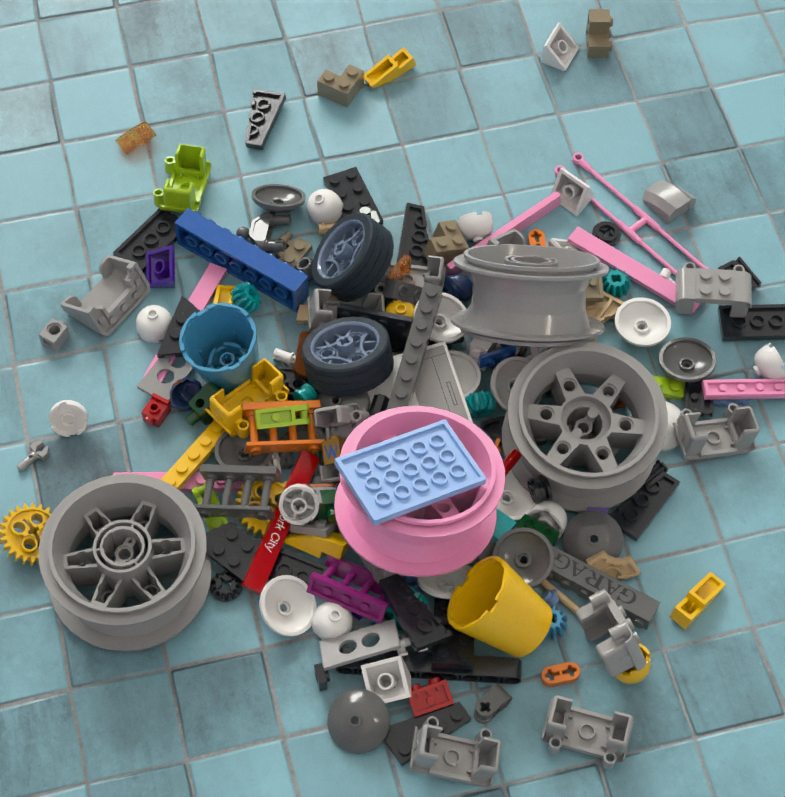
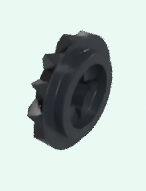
M603 221L594 226L592 235L609 245L615 246L620 241L621 231L616 224ZM609 231V236L604 238L603 235Z
M224 570L223 573H216V576L211 579L210 592L216 600L230 602L240 595L242 582ZM222 581L226 584L230 583V591L225 587L222 588Z

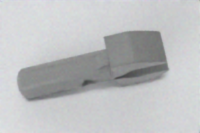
M43 441L33 442L29 446L31 454L17 465V469L22 472L36 459L45 461L49 456L48 446L42 451H38L44 446Z

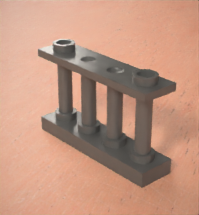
M200 465L199 472L204 480H206L202 504H193L200 517L275 519V514L271 507L268 506L272 484L274 482L281 483L282 474L277 466ZM217 480L226 481L221 505L210 504L214 482ZM244 481L241 505H229L233 483ZM254 482H264L260 506H249L252 484Z

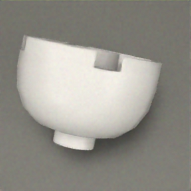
M319 189L309 196L307 212L311 220L317 225L321 224V222H324V224L335 223L342 215L343 202L332 190Z
M482 211L483 215H477V212H472L458 218L459 221L456 220L464 239L478 244L491 234L493 218L490 212Z
M150 305L143 308L136 318V329L139 337L148 343H159V340L164 339L172 320L171 314L167 309L159 305Z
M771 343L760 348L754 357L755 366H753L755 374L758 377L762 376L764 379L785 378V371L782 369V366L785 364L775 347H771Z
M305 484L290 485L280 496V513L285 521L293 525H304V523L312 521L318 513V496L311 487Z
M542 501V503L534 505L528 513L529 516L559 531L558 538L564 533L567 526V514L559 504L553 501Z
M328 601L317 607L312 616L313 632L321 640L336 638L342 634L349 633L353 625L351 611L338 604Z

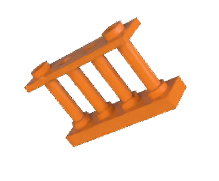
M320 400L242 402V417L248 419L251 441L246 442L244 454L259 455L261 453L300 452L303 449L309 453L322 451L321 441H325V439H317L314 421V410L321 408ZM309 404L308 418L311 419V424H307L309 440H297L296 426H288L289 440L278 441L277 428H270V441H258L254 410ZM295 412V416H300V412Z

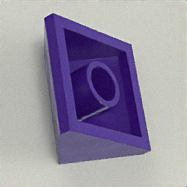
M174 245L146 252V278L150 288H175Z

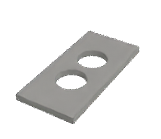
M173 355L163 356V358H159L137 388L150 396L155 393L170 400L172 385L184 377L187 378L193 368L187 361L183 367L175 368L169 363ZM162 371H169L174 375V380L164 384L158 380L157 376Z
M395 619L345 633L336 638L319 641L325 671L401 648ZM375 635L380 637L379 642L372 647L363 645V641L369 636ZM353 642L357 644L356 649L349 654L340 652L341 647L346 643Z

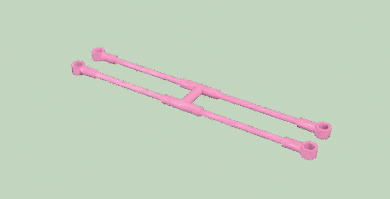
M581 153L573 155V164L580 165L587 172H590L641 218L631 227H628L594 198L591 199V202L615 222L638 245L640 244L676 276L677 271L635 233L647 223L698 267L710 269L705 267L661 229V226L643 210L631 203L594 171L593 167L583 159L584 157ZM557 166V167H556V169H555V176H556V177L558 176V173H559L558 171L560 170V168H564V169H565L564 166Z

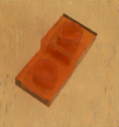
M144 121L125 132L115 141L128 155L140 144L144 146L157 134Z
M408 254L402 256L395 264L388 279L403 281V274L406 275L411 270V257Z

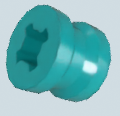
M305 383L300 390L297 389L293 392V398L295 401L316 400L317 394L311 385Z

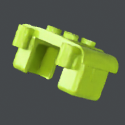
M179 144L175 158L168 156L164 159L165 172L171 175V178L166 179L163 189L157 188L153 191L154 205L160 207V210L184 213L189 208L192 211L198 212L210 176L211 162L206 161V149L204 147Z

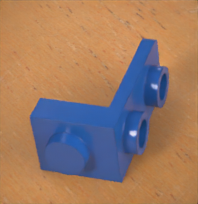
M501 344L502 349L480 355L479 367H491L506 358L514 357L517 345Z

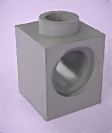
M53 318L39 333L41 345L56 353L70 337L68 326L64 322L56 321Z

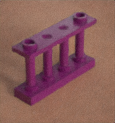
M327 555L325 566L329 568L323 575L316 572L311 574L306 592L328 602L338 604L349 611L381 624L385 618L389 603H386L387 600L370 570L341 558L339 560ZM334 575L343 579V581L339 583L330 578ZM352 583L362 588L358 591L349 587V585ZM371 591L381 596L377 599L368 595V593Z

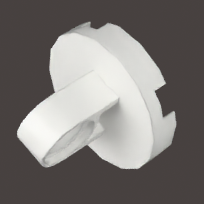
M63 400L56 403L51 408L48 417L52 430L64 437H70V435L75 434L80 435L88 424L86 409L80 403L72 400Z

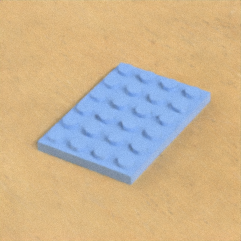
M446 419L335 458L334 462L374 526L484 485L487 480Z

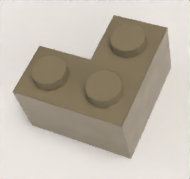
M589 9L585 32L587 58H608L609 51H612V41H609V38H611L610 27L613 26V16H610L609 9Z
M349 64L340 76L325 69L317 80V95L348 108L364 85V70Z
M455 220L438 223L433 238L429 239L424 250L427 260L428 255L444 258V264H448L456 256L463 254L466 249H469Z

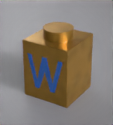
M340 435L330 436L327 441H321L324 465H335V458L340 457L346 439L341 438Z

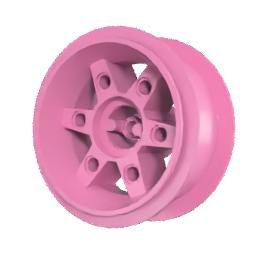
M403 406L377 413L364 420L351 432L342 447L340 457L446 419L487 478L484 485L374 526L339 472L340 483L336 491L334 505L335 518L344 539L357 554L373 565L392 573L405 576L428 577L447 574L461 569L474 561L484 551L494 534L496 507L502 497L505 485V469L501 455L492 440L469 420L438 408Z

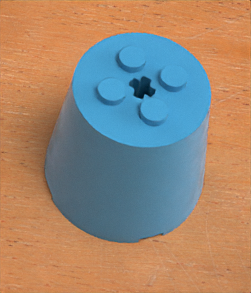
M214 303L207 305V308L198 313L194 312L186 320L180 332L179 345L185 360L205 383L210 381L219 390L224 389V395H228L248 379L252 380L251 367L259 362L257 330L252 318L241 307L230 303Z

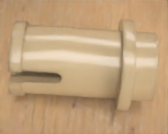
M321 222V224H318V234L324 237L335 223L324 224V222Z

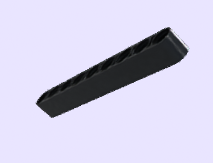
M341 648L340 652L349 654L356 648ZM394 650L336 667V671L341 674L363 675L361 665L396 657L398 653ZM407 651L408 655L402 656L411 678L432 679L439 676L440 680L446 679L450 681L518 684L521 682L522 661L518 658L474 655L473 670L431 668L432 653Z

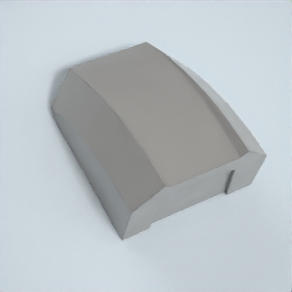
M659 180L645 190L643 202L669 225L673 220L694 208L696 198L673 183Z

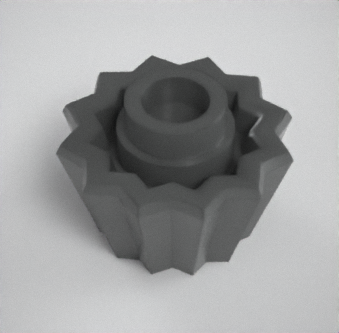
M307 256L299 259L296 270L303 271L308 276V281H311L313 279V259Z

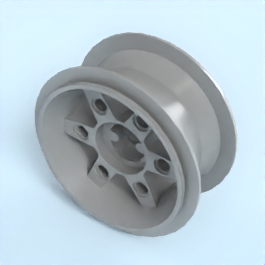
M501 244L472 247L466 249L464 254L454 258V264L457 267L470 271L473 288L472 301L468 309L452 314L451 323L460 328L462 333L470 337L507 345L560 347L571 346L574 342H589L605 330L604 324L595 318L589 317L586 310L587 288L591 279L605 276L609 272V267L601 263L600 259L592 254L549 246Z
M574 342L571 346L553 347L533 358L522 369L513 384L502 426L504 456L506 458L513 449L519 451L522 457L511 469L514 477L529 492L528 479L532 477L535 479L538 475L542 474L550 484L553 496L551 501L559 504L564 510L585 512L587 507L612 508L634 495L644 485L652 471L655 459L664 444L668 428V412L665 398L651 373L635 358L619 349L593 342ZM580 385L596 387L598 390L593 395L585 394ZM551 390L557 406L538 405L536 403L546 392ZM618 400L627 407L632 417L612 412ZM569 424H571V426H574L572 432H570L568 428ZM592 431L595 438L588 440ZM533 436L552 440L553 447L547 456L539 449ZM611 448L633 449L631 454L617 466ZM569 464L586 466L589 473L571 470L567 466Z
M116 474L88 482L74 490L54 509L45 524L40 539V571L49 590L55 612L62 623L78 638L95 647L122 652L139 651L162 644L178 635L189 626L203 607L209 593L212 577L211 561L206 555V533L199 512L180 490L158 478L146 475ZM160 524L168 528L176 538L155 539ZM90 535L94 541L93 548L76 551L77 547ZM115 555L116 559L113 562L111 558ZM123 556H129L128 559H121ZM179 572L173 585L165 591L157 576ZM97 585L92 600L89 601L75 586ZM136 596L143 603L121 608L127 597Z

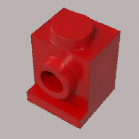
M153 393L151 395L152 398L141 414L146 424L159 428L171 412V405L169 400Z

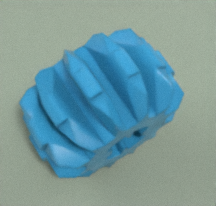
M556 605L551 609L552 622L544 638L545 640L548 636H551L553 640L556 639L557 635L562 636L563 630H566L568 626L565 623L568 619L567 616L563 615V609L557 611Z

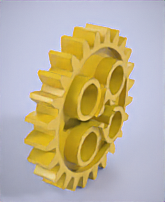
M287 481L282 484L274 482L271 486L268 504L273 512L277 506L275 499H280ZM254 482L252 484L250 499H254V501L250 500L249 506H260L261 496L257 494V491L263 490L264 482ZM243 484L241 486L242 492L238 491L236 495L239 497L234 502L237 505H241ZM236 517L237 519H243L240 524L241 526L248 525L247 532L253 529V535L255 536L257 532H260L261 538L269 524L268 519L259 520L257 518Z
M24 503L22 509L16 506L15 512L9 510L8 516L3 518L4 523L0 525L2 529L0 530V536L2 537L0 544H5L2 549L3 551L10 550L8 557L15 555L14 561L17 562L19 559H22V565L26 561L30 562V566H33L34 561H37L39 565L38 545L40 544L45 524L51 515L49 513L50 507L42 510V504L35 508V504L32 503L31 507L28 508L26 503ZM32 520H38L40 524H35ZM20 528L23 532L18 533L14 529ZM24 545H31L33 549H27Z

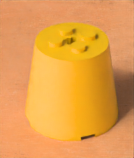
M489 556L480 560L465 573L468 577L462 585L459 586L457 584L453 591L447 610L448 622L456 630L513 657L526 656L534 651L547 635L552 622L551 607L505 560L498 556Z

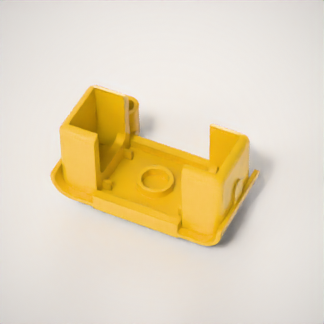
M266 358L261 359L251 367L252 380L248 379L225 397L224 389H220L210 397V410L206 408L205 411L231 437L238 435L240 438H247L249 436L248 419L242 417V402L288 401L289 389L284 385L283 374Z

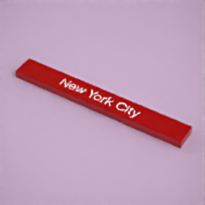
M304 449L301 450L284 490L294 484H305L308 486L320 458ZM279 501L274 510L275 519H270L241 585L257 595L261 594L290 529L291 523L285 521L280 513Z

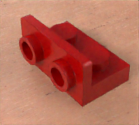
M438 676L427 680V685L420 686V683L411 686V697L407 699L413 717L454 704L446 679L440 680Z

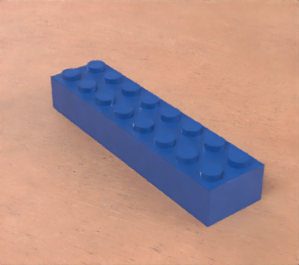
M187 208L176 220V236L180 246L210 263L226 268L227 273L243 282H249L250 285L253 284L255 289L295 312L298 311L299 305H303L307 297H309L308 276L303 271L294 269L289 263L280 261L273 254H268L261 250L259 246L250 244L243 237L236 236L229 229L222 228L213 220L203 217L197 211Z

